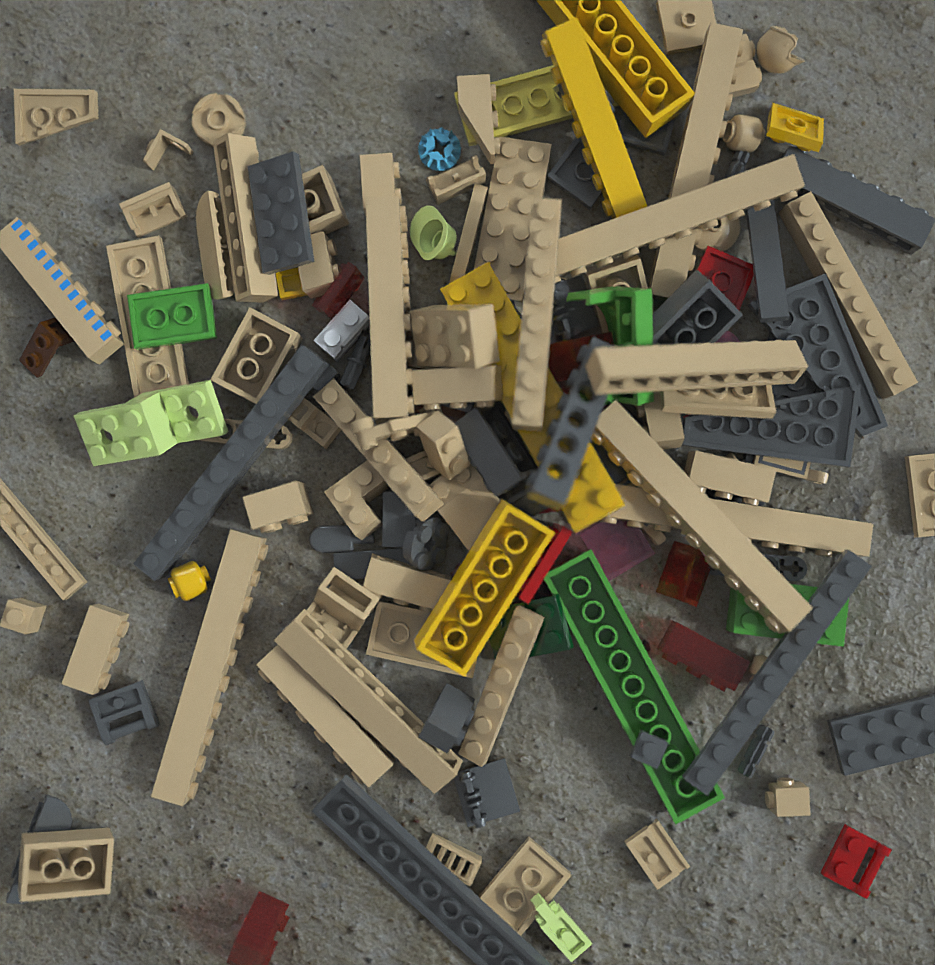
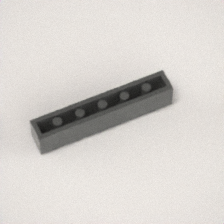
M789 146L783 153L781 158L792 154L795 155L805 185L797 191L798 198L811 191L822 210L909 254H913L923 247L935 223V218L929 216L926 210L913 208L907 205L902 198L894 195L890 196L882 192L878 186L871 183L866 184L856 179L854 174L840 171L832 167V164L827 160L816 159L808 155L807 151L800 150L797 147Z

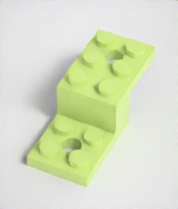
M211 380L144 392L124 404L82 411L74 415L93 466L158 456L177 443L223 436L229 432ZM190 406L197 410L198 418L190 413ZM104 431L111 433L112 441L106 437Z

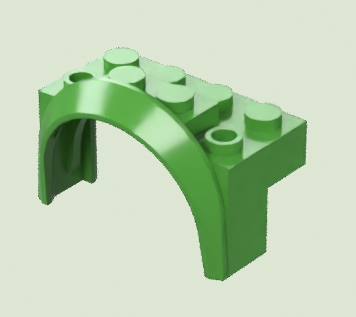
M611 286L568 292L567 301L586 300V305L596 304L600 308L608 325L610 345L614 347L653 345L652 289ZM654 391L608 394L604 405L612 404L615 400L632 405L654 402ZM578 393L582 401L589 402L588 397L584 393Z

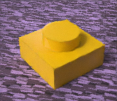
M298 268L276 273L281 300L308 296L302 289Z

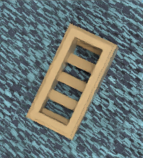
M432 833L425 848L433 853L436 845H441L436 857L440 862H442L446 850L451 851L447 862L442 863L465 885L470 887L482 863V856ZM458 855L461 859L455 868L452 864ZM466 861H469L471 864L467 873L462 870Z

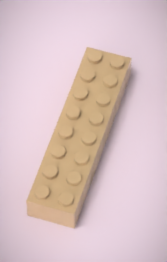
M399 196L366 197L373 418L377 425L390 420L415 415L413 396H409V391H413L412 369H408V364H413V351L411 341H407V337H412L410 314H406V311H411L409 286L405 287V284H410L408 259L404 260V258H409L407 233H403L408 232L406 206H400Z

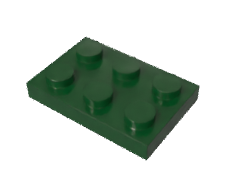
M559 593L533 598L529 604L525 601L511 603L489 637L494 658L496 659L517 606H522L544 617L529 657L566 651L574 647Z

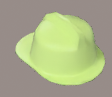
M434 206L421 208L415 214L410 226L411 241L424 260H431L433 258L444 259L449 255L455 256L457 253L454 248L457 240L455 229L446 222Z

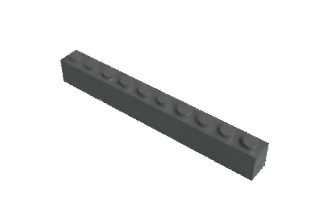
M301 345L133 563L154 581L165 578L306 397L314 384L330 366L328 362L310 348Z

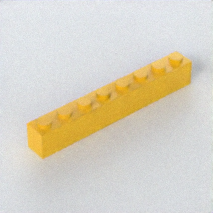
M576 17L545 31L542 34L543 40L540 41L544 55L546 57L550 56L554 67L551 68V73L557 85L561 84L564 95L561 96L563 105L567 112L571 111L574 118L572 128L577 138L581 137L585 148L582 149V154L587 165H592L595 173L592 175V180L597 191L601 190L605 199L602 201L607 217L611 216L612 219L648 207L578 18Z

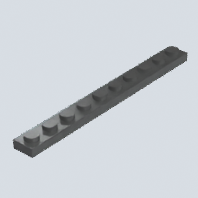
M849 549L844 550L808 600L813 609L790 632H785L682 777L708 796L872 567L870 564Z

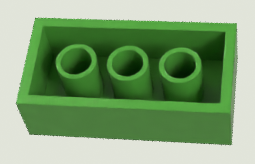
M791 584L807 602L818 588ZM730 587L726 631L777 639L783 637L785 633L772 631L765 624V618L745 603V597L740 591ZM849 599L819 639L818 644L844 647Z

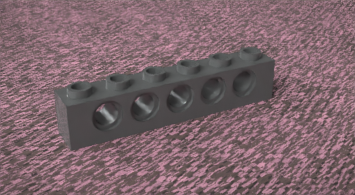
M593 338L587 346L583 344L577 355L576 360L580 361L578 369H573L569 375L566 385H569L570 389L568 394L563 393L556 408L560 411L557 420L553 419L548 427L546 435L550 436L547 446L544 444L541 446L536 460L540 462L537 471H531L525 485L529 487L526 497L557 511L566 504L608 394H595L585 367L595 348L614 347L596 338ZM578 393H584L588 397L589 402L582 401ZM568 417L576 419L579 427L572 426L568 421ZM558 442L566 444L569 453L562 452L558 448ZM547 468H554L559 474V479L551 478Z

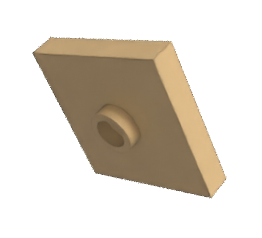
M657 0L656 6L666 55L702 49L705 33L710 23H716L712 0Z

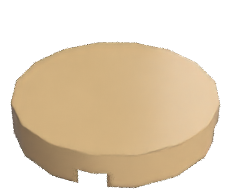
M209 94L198 101L192 112V128L197 137L208 146L213 147V142L227 133L243 135L246 126L245 114L239 103L230 95Z

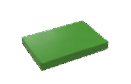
M208 283L127 295L133 345L136 350L217 339L211 289Z

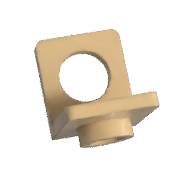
M160 129L156 138L149 142L146 149L147 154L143 162L149 169L155 170L169 144L191 156L193 151L187 143Z

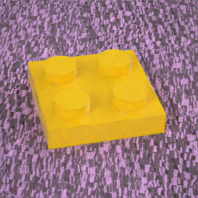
M772 103L768 114L766 136L777 143L787 142L796 145L797 148L803 151L812 150L819 152L823 144L824 118Z

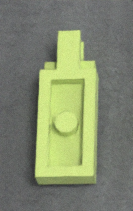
M539 893L530 900L538 912L535 918L540 928L571 962L592 945L588 936L559 903L557 904L553 900L548 904Z

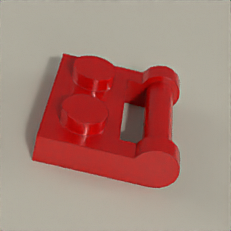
M844 824L820 873L861 897L868 899L871 893L869 888L885 856L889 857L892 849ZM871 847L875 851L859 883L853 881V878L868 848Z

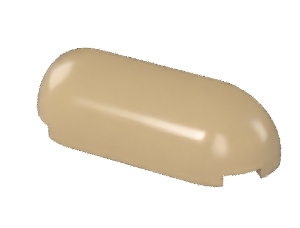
M206 191L201 196L197 206L196 228L204 283L210 285L211 297L218 300L228 298L235 292L222 202L218 197V193Z

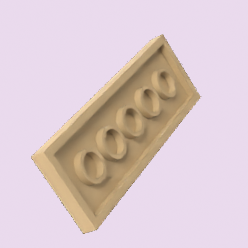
M499 136L500 154L495 156L474 269L489 262L509 299L523 303L533 198H543L552 144Z
M154 236L106 246L134 398L144 392L189 384L182 344L141 350L134 349L127 295L171 289L162 238Z

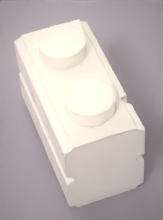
M349 300L319 333L314 342L332 359L338 362L358 340V337L362 335V331H366L369 328L370 317L354 302Z

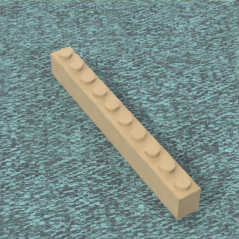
M711 22L705 33L693 86L695 95L688 108L668 199L707 186L714 181V175L710 173L712 164H717L720 155V148H717L718 138L723 137L727 121H723L724 112L730 109L733 94H729L730 85L735 84L739 72V67H735L737 57H741L745 45V40L741 39L743 29ZM701 228L692 229L691 235L676 240L675 236L665 239L666 244L657 247L648 289H652V298L666 301L686 281L688 271H692L695 265L696 255H692L694 244H699L702 234Z
M792 154L560 238L558 242L555 284L561 282V276L571 274V277H576L586 273V267L597 264L598 268L613 263L612 258L623 255V258L626 259L640 253L639 248L649 245L650 249L666 244L665 239L675 236L676 240L685 238L692 234V229L701 226L702 231L717 226V220L725 217L732 221L744 216V211L754 207L756 212L770 207V201L780 198L781 202H785L797 197V191L805 185L795 155Z
M616 400L600 414L591 440L597 445H602L608 451L610 460L617 466L621 465L625 469L629 480L634 485L641 486L647 493L648 500L654 506L660 507L667 514V520L686 534V540L694 548H699L706 555L705 560L711 567L719 569L724 574L726 583L734 590L740 591L745 597V603L765 618V624L772 631L778 633L790 632L813 609L810 604Z
M619 484L614 485L624 501L625 507L600 520V522L616 524L617 520L628 521L627 526L644 528V524L655 525L654 530L661 532H671V528L680 529L679 527H674L667 520V514L660 507L654 506L648 500L647 493L642 488ZM710 499L751 543L752 540L762 542L761 547L778 549L779 545L789 546L788 551L805 553V549L815 550V555L832 557V553L842 554L845 549H849L859 557L870 556L872 523Z
M230 529L151 794L153 798L184 806L190 799H194L198 783L195 780L197 773L202 772L206 762V756H203L206 745H210L214 735V730L211 729L213 719L218 718L221 711L220 695L221 692L225 693L229 684L230 677L226 675L229 666L234 665L238 651L234 650L237 639L240 640L245 630V624L242 621L244 614L249 613L252 606L253 598L250 597L252 587H256L260 579L261 571L257 570L260 560L264 561L268 552V545L265 544L267 538Z

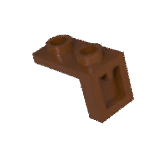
M56 317L39 322L19 361L35 377H41L58 347L72 343L74 340Z

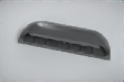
M45 795L44 803L39 802L27 833L70 830L72 815L68 806L57 797ZM20 852L10 877L14 878L10 891L7 893L6 903L23 904L30 902H20L18 894Z

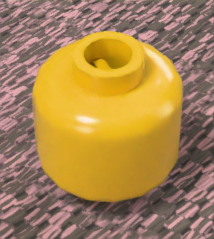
M189 561L173 568L170 573L171 577L167 578L175 597H181L184 601L206 593L208 590L206 582L211 580L205 565L199 567L195 561Z

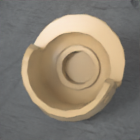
M770 26V29L757 43L756 54L761 67L770 73L782 74L790 71L796 65L805 62V60L791 54V51L797 45L798 38L796 35L788 33L784 27Z

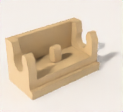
M474 155L470 160L436 176L431 175L427 177L426 182L437 205L472 190L475 184H485L486 172L483 167H480L477 155Z
M169 182L119 203L131 230H134L138 238L187 217L176 190Z

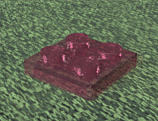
M617 520L616 524L600 522L579 534L587 549H592L608 581L655 554L640 528L627 526L628 521Z

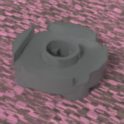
M430 516L424 522L418 518L414 522L418 525L413 531L408 530L405 536L403 555L405 560L410 562L411 567L426 571L436 564L444 562L447 555L445 548L450 527L448 523L434 516Z

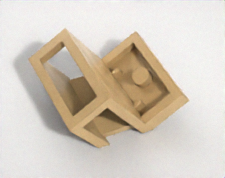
M334 567L318 588L314 601L307 609V612L347 649L360 631L368 615L376 607L380 598Z

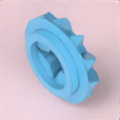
M441 127L435 130L430 129L428 133L422 136L418 145V152L425 166L435 171H444L457 163L461 154L459 139L452 131ZM435 140H437V142H439L441 146L447 145V147L444 148L445 158H443L438 151H432L435 149Z

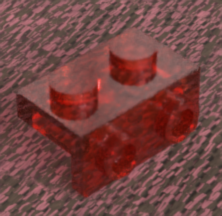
M349 261L347 264L342 263L340 265V274L326 293L317 297L312 304L316 310L331 320L349 301L365 279L359 269Z

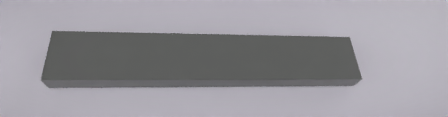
M774 200L770 201V207L755 212L754 207L746 210L760 322L786 321L790 317Z

